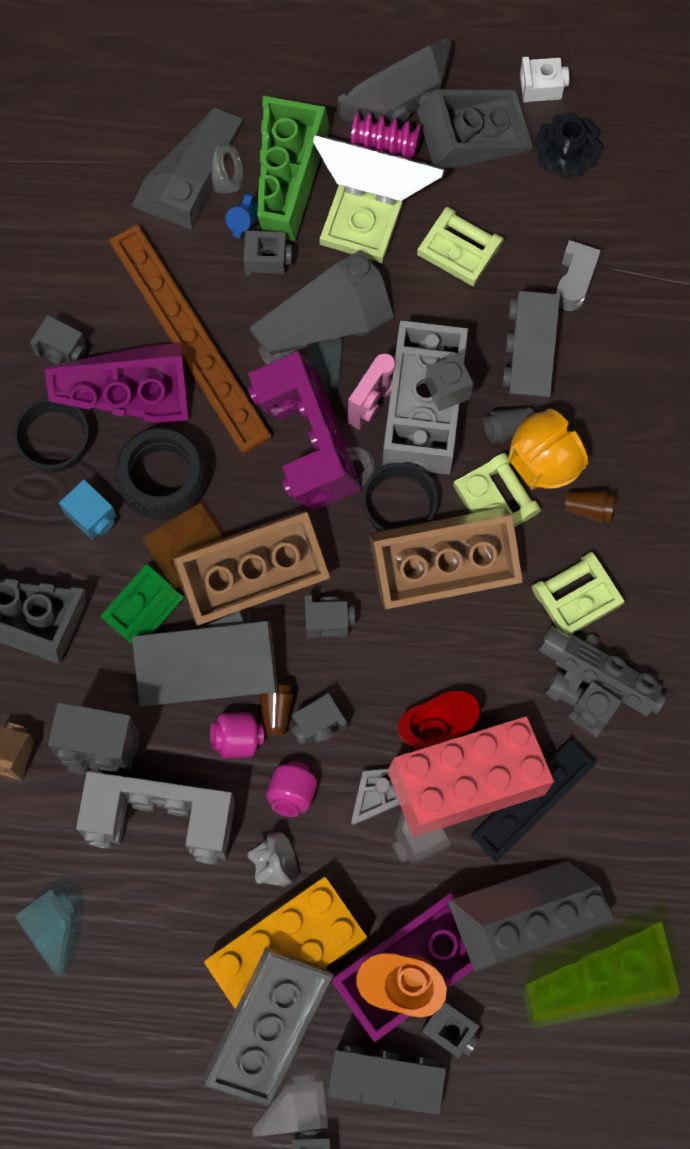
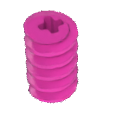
M358 110L352 126L351 143L360 146L363 144L364 147L371 149L376 147V150L382 152L389 150L390 154L397 156L401 153L402 157L411 159L416 154L422 124H418L415 131L411 132L409 121H406L403 127L398 129L396 118H393L389 126H385L384 116L381 115L375 124L372 122V114L370 112L367 113L363 121L360 120Z

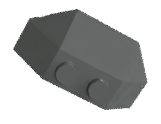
M446 38L426 46L354 87L351 92L344 93L338 97L339 117L354 122L356 112L359 110L360 120L362 121L368 112L372 114V122L375 124L381 115L384 116L385 126H389L393 118L397 119V125L406 121L435 90H442L450 58V40Z

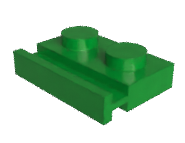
M145 564L99 617L133 645L132 637L152 635L184 596L172 588L148 564Z

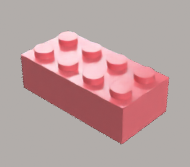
M527 716L395 757L388 770L412 837L544 796L554 783Z

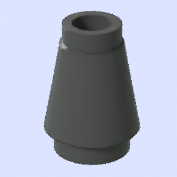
M532 408L492 411L489 416L483 419L484 431L488 440L491 443L498 442L503 444L512 439L519 425L526 418L534 414Z

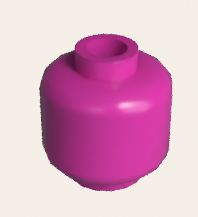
M250 712L220 714L216 722L211 723L210 726L212 750H217L219 755L225 759L252 757L257 750V746L263 744L264 741L263 726L261 723H256L254 716Z
M291 761L289 764L276 767L266 792L267 800L271 804L272 809L286 817H296L308 811L317 787L316 777L309 771V767L301 762Z

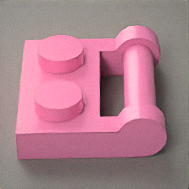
M380 354L375 358L348 399V423L359 430L365 421L370 423L377 414L380 407L377 404L379 399L391 394L392 379L390 377L395 368V361L391 355Z

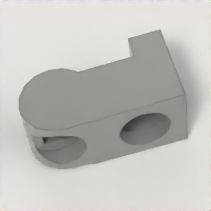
M569 240L562 261L563 265L569 266L567 275L563 276L559 281L556 294L560 295L559 307L561 309L574 311L581 307L601 250Z

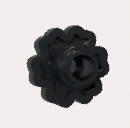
M573 113L556 114L553 117L552 124H542L536 136L535 147L539 150L538 162L549 173L559 171L563 178L582 176L585 168H592L596 165L597 158L600 155L602 145L597 141L599 135L598 128L588 118L578 120Z

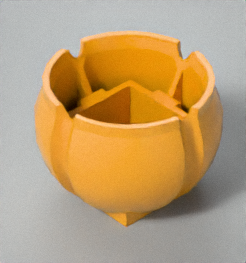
M547 409L526 418L517 428L511 442L508 460L531 490L537 487L554 489L566 486L573 482L588 465V456L576 431H567L569 422L553 409Z

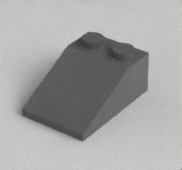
M435 90L417 109L434 166L442 168L464 167L530 151L533 148L516 90Z

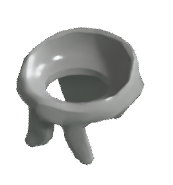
M280 832L269 833L263 843L248 852V858L256 865L255 880L257 884L267 883L287 887L296 881L299 875L296 856L289 839Z

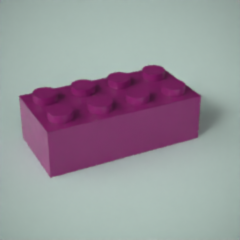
M452 893L448 894L331 979L332 985L373 1043L377 1042L411 1016L369 1004L360 995L357 987V972L362 963L368 958L380 953L421 956L429 960L442 974L447 989L474 970L448 901L455 899Z

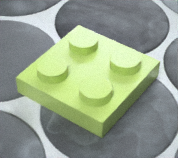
M339 184L320 236V245L350 254L361 250L368 259L382 263L402 208V201L396 200L395 205L375 200L377 194L364 191L363 196L344 192V185Z

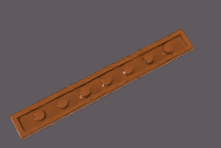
M138 224L109 239L111 247L172 344H181L183 362L242 456L272 440L271 434Z

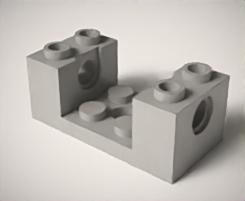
M400 321L382 467L393 463H406L414 465L424 472L450 475L459 404L438 411L433 398L421 397L418 395L416 388L425 383L427 366L460 354L464 363L468 328Z
M87 771L76 830L85 838V841L89 842L90 846L110 849L111 843L121 844L129 802L132 804V808L137 810L153 811L154 806L164 807L168 809V814L187 817L189 816V811H191L185 845L190 849V854L196 857L195 861L206 864H217L218 859L226 860L235 801L231 792Z

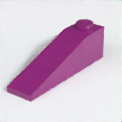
M180 343L145 346L45 366L50 402L84 409L96 408L110 411L113 415L124 416L125 414L143 418V421L152 423L188 420Z

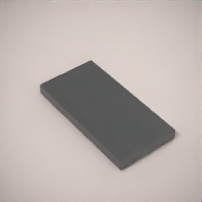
M270 621L132 637L140 707L278 692Z
M265 947L202 1078L204 1085L270 1107L331 982L333 973L324 967Z

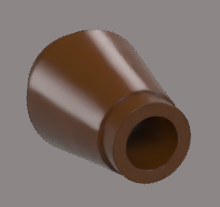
M608 490L568 491L565 511L601 524L604 521L612 522L617 496L609 494Z
M278 685V692L259 694L263 725L265 727L264 734L286 735L294 694H291L290 685Z

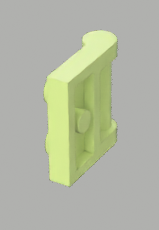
M447 206L418 248L417 255L474 287L493 256L499 251L504 238L496 233L491 235L457 216L456 211ZM448 227L455 229L485 246L484 250L477 248L446 229Z
M506 453L496 456L487 464L455 480L453 483L455 490L470 514L505 508L512 514L513 524L516 527L537 515L541 509L536 501H531L510 467L511 462L508 460ZM499 473L519 505L520 510L512 513L490 476Z
M592 552L581 557V562L548 581H539L532 585L533 593L538 601L542 603L558 630L568 636L617 609L625 602ZM587 573L591 574L594 580L557 601L552 596V593Z

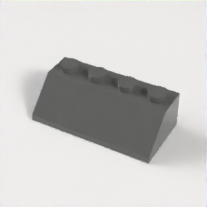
M568 861L448 901L475 972L590 931L614 920L600 885Z

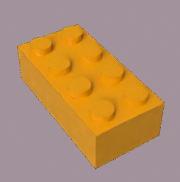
M323 877L206 959L204 963L236 1009L265 947L328 969L366 942L367 936L327 878Z

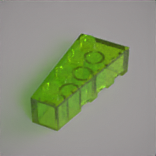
M662 921L642 932L626 937L608 948L596 951L576 963L562 967L526 984L523 991L530 1029L671 1003L680 994Z

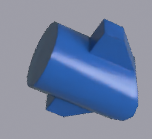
M247 192L244 195V199L228 210L226 214V224L234 231L233 237L242 238L245 231L259 221L257 216L258 203H256L254 194Z

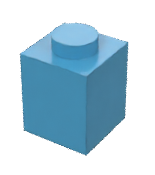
M85 480L81 481L59 502L63 513L91 540L97 535L102 536L106 534L114 525L116 514L113 507Z

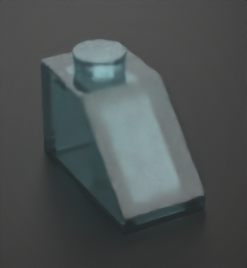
M50 890L15 915V918L55 976L62 978L68 971L76 921L71 914L76 910L64 893L57 896L55 892Z

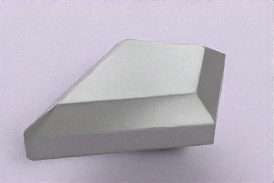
M389 769L362 772L351 820L352 825H356L400 805L388 774Z

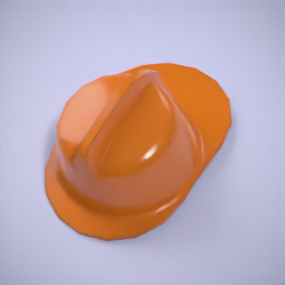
M380 953L371 956L363 962L357 972V987L360 995L369 1004L382 1009L414 1017H426L433 1015L441 1009L446 1000L447 986L442 974L429 960L421 956Z

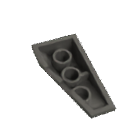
M213 108L145 177L132 204L133 208L193 230L244 123V119Z
M359 250L334 264L253 324L249 331L267 353L273 355L307 348L310 343L325 340L331 343L339 341L340 337L356 334L357 337L368 335L392 321L394 315L381 273L365 254Z

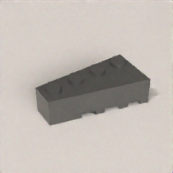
M11 579L0 581V643L60 664L87 605L85 590L71 587V589L55 588L54 585L40 583L39 586L22 584L18 580Z

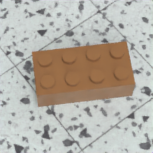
M505 508L369 534L380 600L385 609L523 583L512 514Z
M306 511L285 516L172 556L197 626L330 578L308 512Z

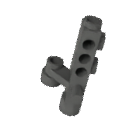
M551 626L543 638L538 651L555 660V664L565 669L566 673L559 670L555 673L545 691V695L555 701L561 699L575 707L584 692V688L579 686L582 680L589 684L593 681L622 701V703L645 716H648L650 712L657 714L660 711L667 696L661 693L663 686L658 684L651 675L640 674L628 667L621 658L609 656L597 649L599 639L595 635H588L583 641L572 634L568 636Z

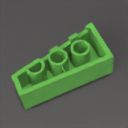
M263 96L262 150H260L261 175L259 177L257 216L262 231L286 232V239L295 241L321 159V155L313 143L314 136L319 134L328 136L330 124L324 106Z

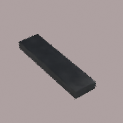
M572 739L546 763L554 783L544 796L498 810L471 836L476 845L495 864L596 765Z

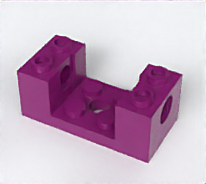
M297 351L248 373L252 383L248 390L255 405L260 404L266 414L272 412L273 416L279 421L300 412L304 419H309L312 427L308 434L314 448L318 451L282 466L286 475L282 482L290 498L294 497L300 505L303 504L310 510L315 511L361 491V485L317 369Z

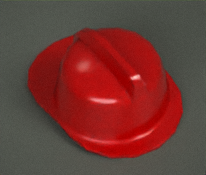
M451 691L439 695L406 711L402 715L397 726L399 737L406 744L412 746L415 751L456 739L471 730L479 720L481 711L479 703L471 694L463 691Z

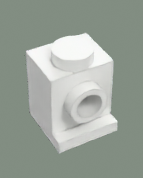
M529 57L522 58L520 81L523 102L559 100L562 98L564 87L569 86V70L567 66H561V58L529 60Z

